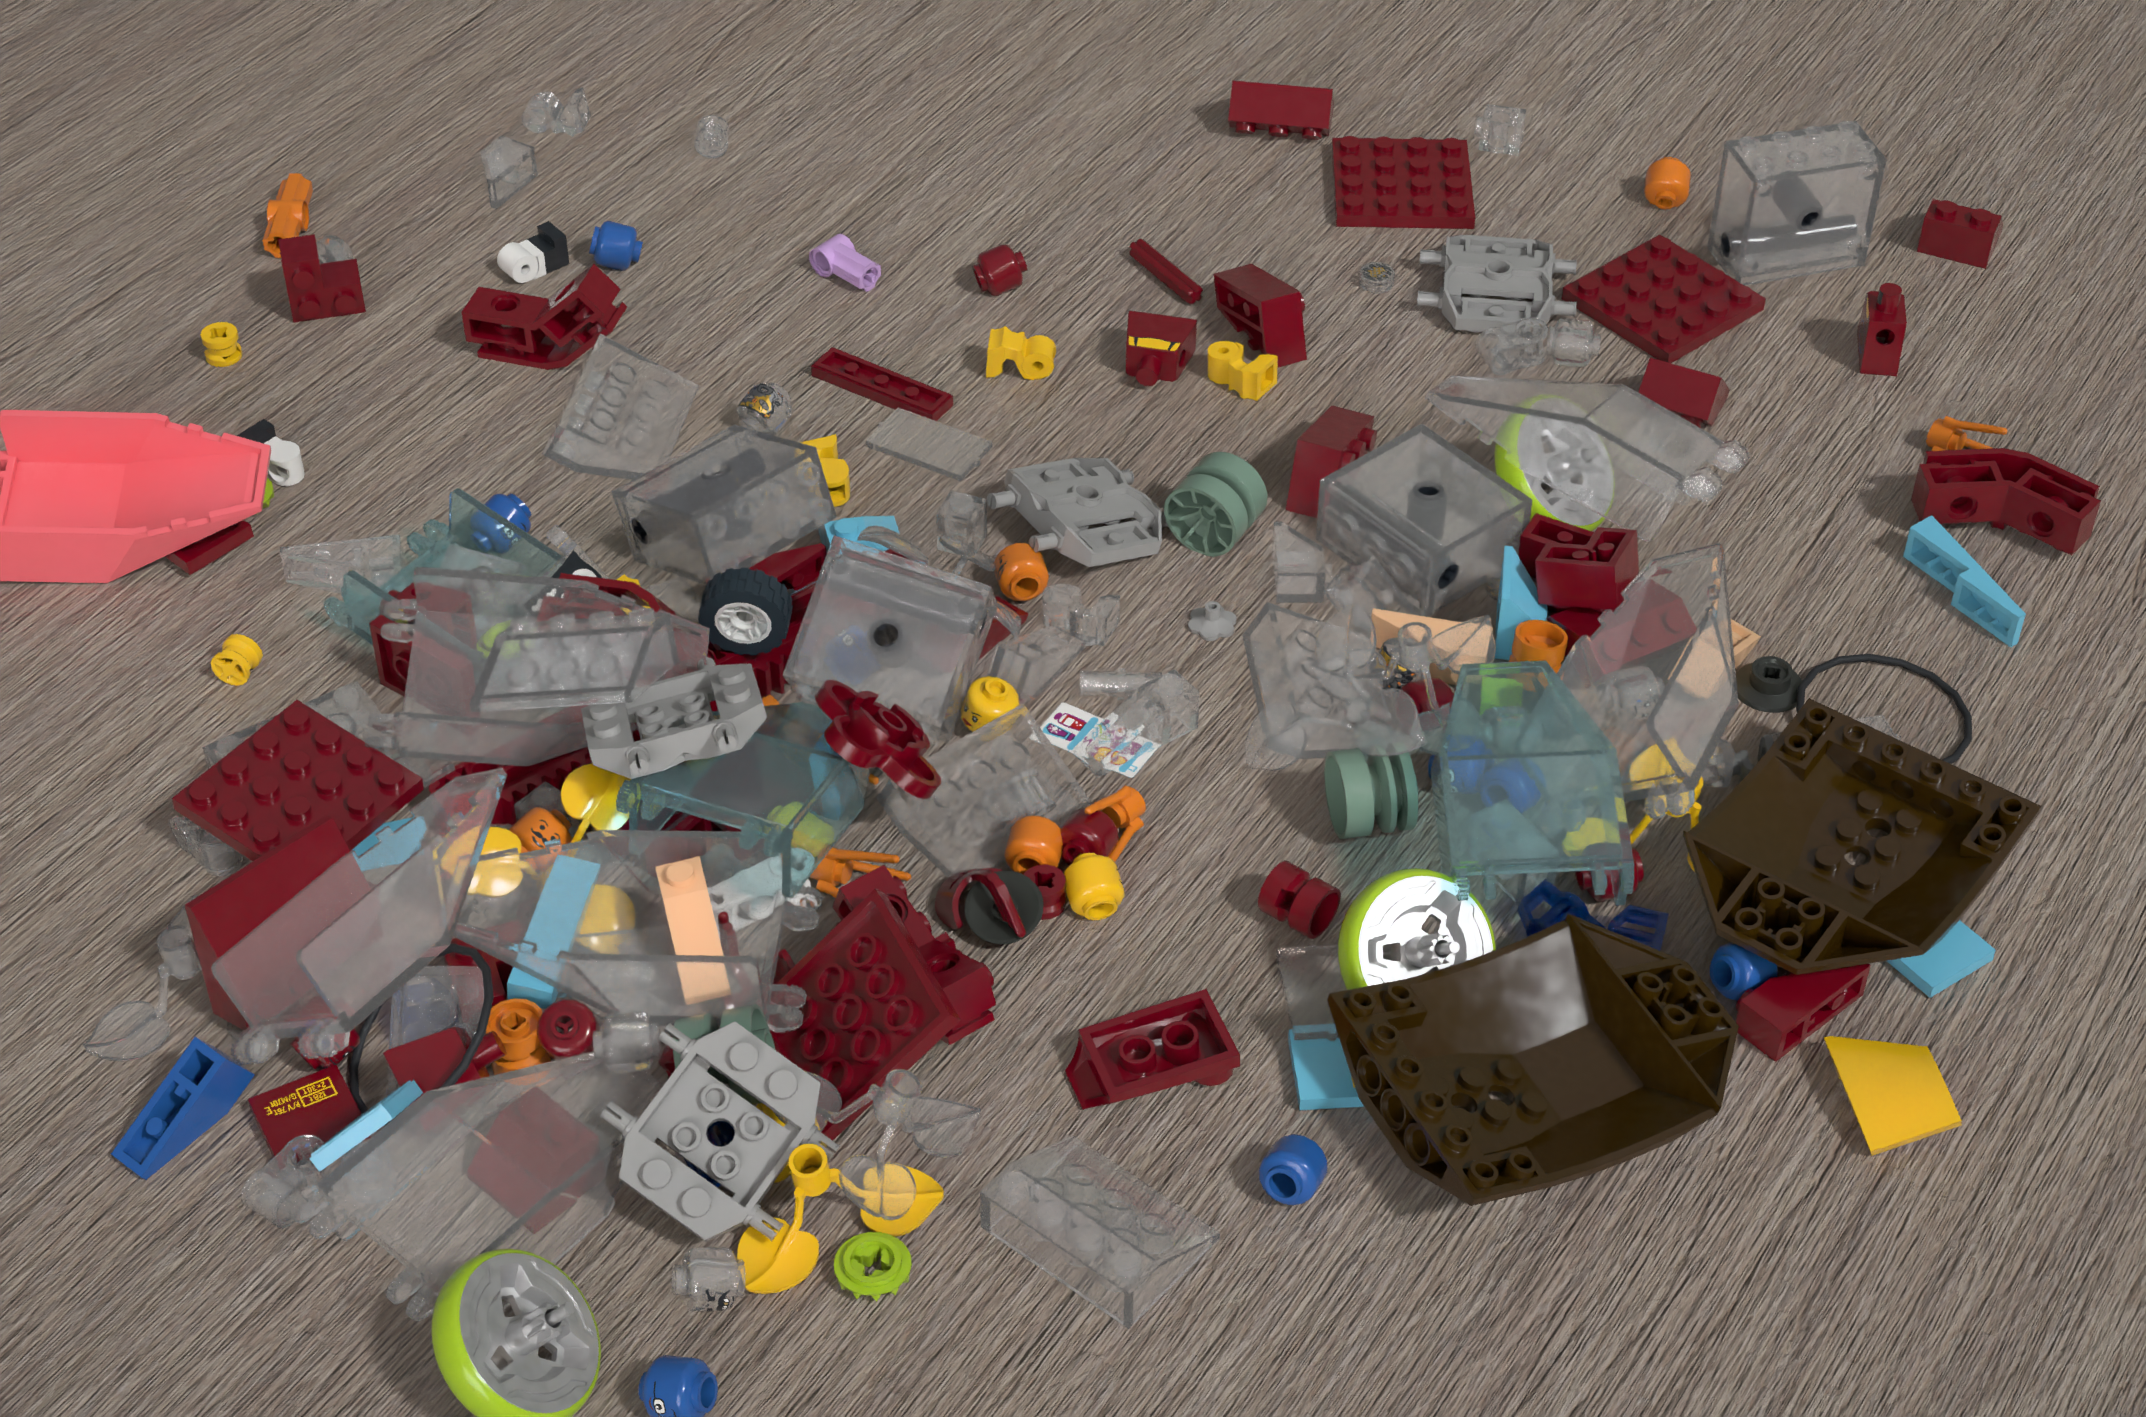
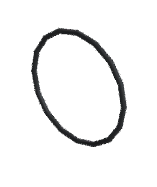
M1875 654L1838 656L1812 668L1797 687L1796 712L1798 713L1804 705L1805 689L1817 674L1838 664L1866 661L1900 666L1934 682L1953 698L1964 717V739L1952 755L1942 760L1950 764L1958 761L1972 741V716L1959 693L1935 673L1903 659Z
M452 943L427 951L402 969L376 999L358 1033L360 1044L353 1051L349 1067L350 1092L361 1114L365 1113L368 1108L359 1095L358 1067L366 1036L381 1007L407 976L430 959L452 952L471 956L482 971L485 998L477 1031L461 1063L439 1090L413 1110L398 1114L384 1126L387 1127L417 1118L443 1099L467 1070L486 1033L494 999L491 969L477 949Z

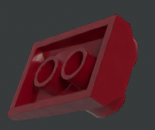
M1207 989L1078 1029L1079 1038L1076 1051L1065 1072L1080 1107L1084 1110L1139 1097L1191 1081L1207 1086L1220 1085L1232 1076L1234 1068L1240 1067V1054Z

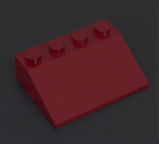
M325 815L185 904L213 1014L247 1033L386 940L379 904L334 819L328 815Z

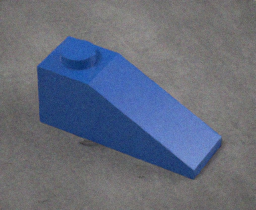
M194 1037L111 1155L141 1178L147 1180L228 1114L255 1074L223 1051Z

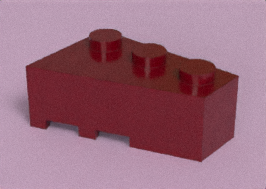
M1254 264L1213 274L1217 308L1237 332L1244 331L1251 340H1248L1247 345L1252 351L1260 350L1262 354L1278 356V368L1307 360L1302 313L1305 311V302L1299 290Z
M1332 405L1297 439L1286 504L1287 511L1330 521L1334 514L1330 509L1333 495L1341 487H1349L1366 454L1372 452L1377 438V430L1372 429L1375 416Z

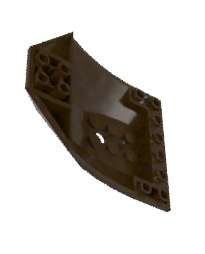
M1809 698L1748 775L1702 821L1690 831H1683V838L1715 933L1799 975L1925 954L1948 934L1984 891L2038 816L2042 806ZM1870 829H1881L1888 836L1876 838L1869 835L1867 831ZM1852 851H1859L1866 854L1870 861L1867 864L1854 866L1846 861L1845 855Z
M1567 914L1565 920L1480 957L1407 979L1329 993L1327 998L1358 1097L1407 1168L1470 1206L1550 1188L1589 1176L1666 1145L1718 1115L1722 1106L1739 1025L1688 962L1571 914ZM1497 1091L1503 1093L1510 1099L1511 1105H1507L1497 1099H1491L1488 1092Z

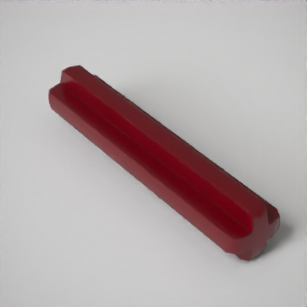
M1138 239L1130 244V256L1188 304H1194L1202 299L1201 293L1203 288L1144 239Z

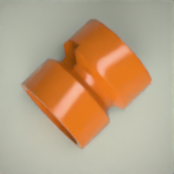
M1527 620L1521 622L1515 629L1512 654L1509 658L1506 673L1507 683H1514L1516 686L1523 688L1524 695L1536 697L1532 687V682L1535 680L1546 695L1552 694L1558 687L1561 662L1564 660L1568 640L1566 632L1558 625L1548 621Z
M513 998L501 1001L493 1006L485 1033L495 1031L505 1047L507 1055L491 1063L494 1075L501 1082L509 1085L523 1086L534 1083L542 1078L550 1068L551 1057L541 1046L537 1035L538 1020L543 1012L535 1002L527 999Z

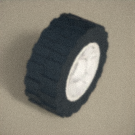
M741 567V569H726L723 573L715 574L713 579L706 583L699 608L698 624H701V631L709 637L708 640L713 644L719 645L725 651L729 650L739 655L750 654V656L758 655V653L762 652L768 653L774 647L778 648L788 634L793 608L791 594H788L786 586L779 583L777 578L765 574L764 571L758 569L750 570Z

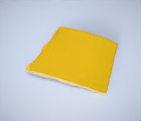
M1836 1036L1824 1037L1832 1062L1842 1082L1853 1113L1857 1118L1871 1156L1962 1126V1121L1953 1099L1927 1046Z

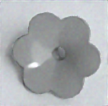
M1209 601L1205 604V608H1195L1191 611L1188 630L1193 634H1200V637L1206 641H1214L1219 637L1227 638L1233 635L1237 618L1233 612L1225 611L1218 602Z

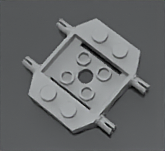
M1462 234L1449 236L1446 238V246H1442V251L1420 250L1419 264L1440 265V267H1444L1443 287H1440L1439 292L1418 290L1417 306H1435L1438 309H1442L1441 313L1455 330H1467L1475 333L1495 332L1508 335H1535L1549 321L1550 317L1554 315L1575 317L1576 302L1555 301V295H1552V275L1554 273L1575 275L1577 260L1555 259L1556 253H1553V244L1540 240ZM1461 294H1468L1470 297H1461ZM1488 296H1501L1504 297L1506 300L1486 298ZM1525 298L1533 299V302H1527L1523 300Z
M1071 458L1007 469L1004 481L1006 491L989 493L987 496V503L991 509L1007 506L1014 507L1041 534L1033 535L1029 539V545L1034 549V552L1048 549L1057 550L1060 554L1088 567L1102 566L1108 563L1158 554L1162 542V528L1168 527L1164 512H1161V509L1146 494L1130 486L1134 482L1133 472L1130 469L1119 470L1108 458ZM1125 518H1131L1133 520L1129 522L1120 523V520ZM1104 523V524L1108 525V526H1103V527H1097V528L1088 529V528H1089V525H1093V524Z
M705 657L707 665H704L703 658L700 659L697 663L698 671L632 688L631 684L626 680H622L623 687L621 688L619 681H617L613 686V694L581 709L588 750L593 765L624 777L635 779L664 771L687 760L707 759L741 750L767 718L752 665H715L713 659ZM715 700L720 714V719L714 720L709 703ZM637 722L641 739L634 742L630 724Z
M737 1022L726 1025L698 1040L689 1038L669 1023L665 1027V1032L662 1031L658 1040L680 1054V1060L682 1061L640 1118L637 1116L633 1117L612 1100L608 1103L607 1109L621 1119H618L606 1109L600 1115L601 1119L603 1118L623 1133L622 1137L625 1139L619 1180L705 1242L743 1225L746 1227L751 1225L772 1241L777 1233L762 1222H765L777 1232L781 1230L784 1224L763 1211L759 1203L788 1164L792 1151L803 1144H816L825 1151L828 1162H830L834 1156L833 1153L836 1154L841 1146L821 1133L815 1125L820 1082ZM712 1066L788 1122L784 1127L707 1071ZM717 1121L729 1123L735 1131L733 1140L723 1147L711 1144L707 1138V1129L712 1123ZM657 1139L732 1192L734 1196L731 1198L657 1145L655 1141Z

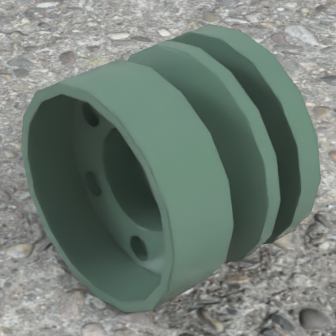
M1403 742L1388 743L1386 749L1382 745L1371 746L1368 752L1367 763L1359 748L1327 752L1324 766L1325 792L1330 819L1339 839L1371 835L1374 827V817L1383 833L1394 832L1396 826L1399 831L1415 828L1418 819V786L1411 757Z

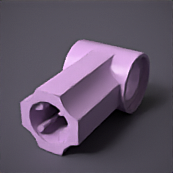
M836 234L809 252L812 268L824 278L835 274L867 292L875 287L878 278L881 276V265L856 252L853 243L843 234Z

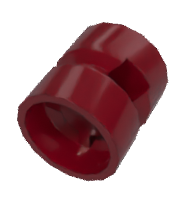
M1284 860L1272 869L1263 883L1258 897V907L1260 911L1278 921L1284 922L1288 920V924L1292 929L1308 938L1315 939L1332 922L1340 904L1341 893L1338 888L1320 878L1315 877L1310 880L1309 872Z

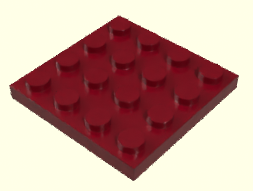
M1354 136L1332 138L1336 227L1475 228L1476 217L1467 140H1458L1456 138L1424 139L1421 137L1391 139L1384 136L1378 138H1357Z
M1660 234L1563 287L1561 298L1565 302H1576V308L1657 360L1673 363L1763 311L1766 301L1765 297L1751 290L1748 286L1741 284L1723 271L1716 269L1698 258L1695 254L1688 252Z
M296 700L172 798L175 811L242 855L255 861L325 815L334 819L351 851L422 792L424 786L422 777L299 700Z
M876 888L755 1003L759 1005L764 1013L774 1041L775 1050L820 1082L815 1124L818 1130L831 1140H834L961 1021L888 896Z

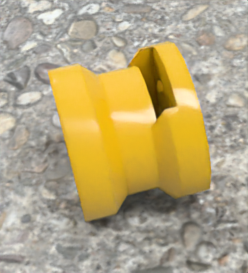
M216 322L206 326L201 331L202 343L207 347L204 351L207 363L215 367H227L241 359L242 350L240 344L237 343L239 336L236 326L228 322Z
M232 634L223 642L222 652H218L213 656L210 663L211 669L225 683L235 686L243 685L250 677V670L256 668L262 661L263 654L258 644L245 635Z

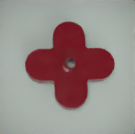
M826 680L815 694V700L820 709L832 720L824 732V737L830 747L838 755L855 766L865 769L880 768L907 793L920 799L931 798L941 785V778L934 767L923 757L930 747V741L920 724L897 704L888 709L884 705L875 702L879 694L870 691L857 693L839 681Z

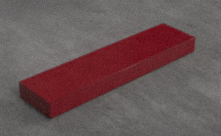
M833 347L811 365V376L932 425L953 406V395Z

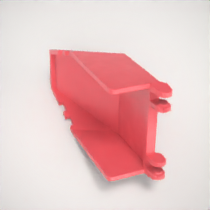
M40 410L0 411V430L7 449L6 451H0V581L109 583L262 511L271 456L270 445L225 432L222 436L204 432L202 426L189 423L188 426L172 423L169 421L168 416L158 413Z

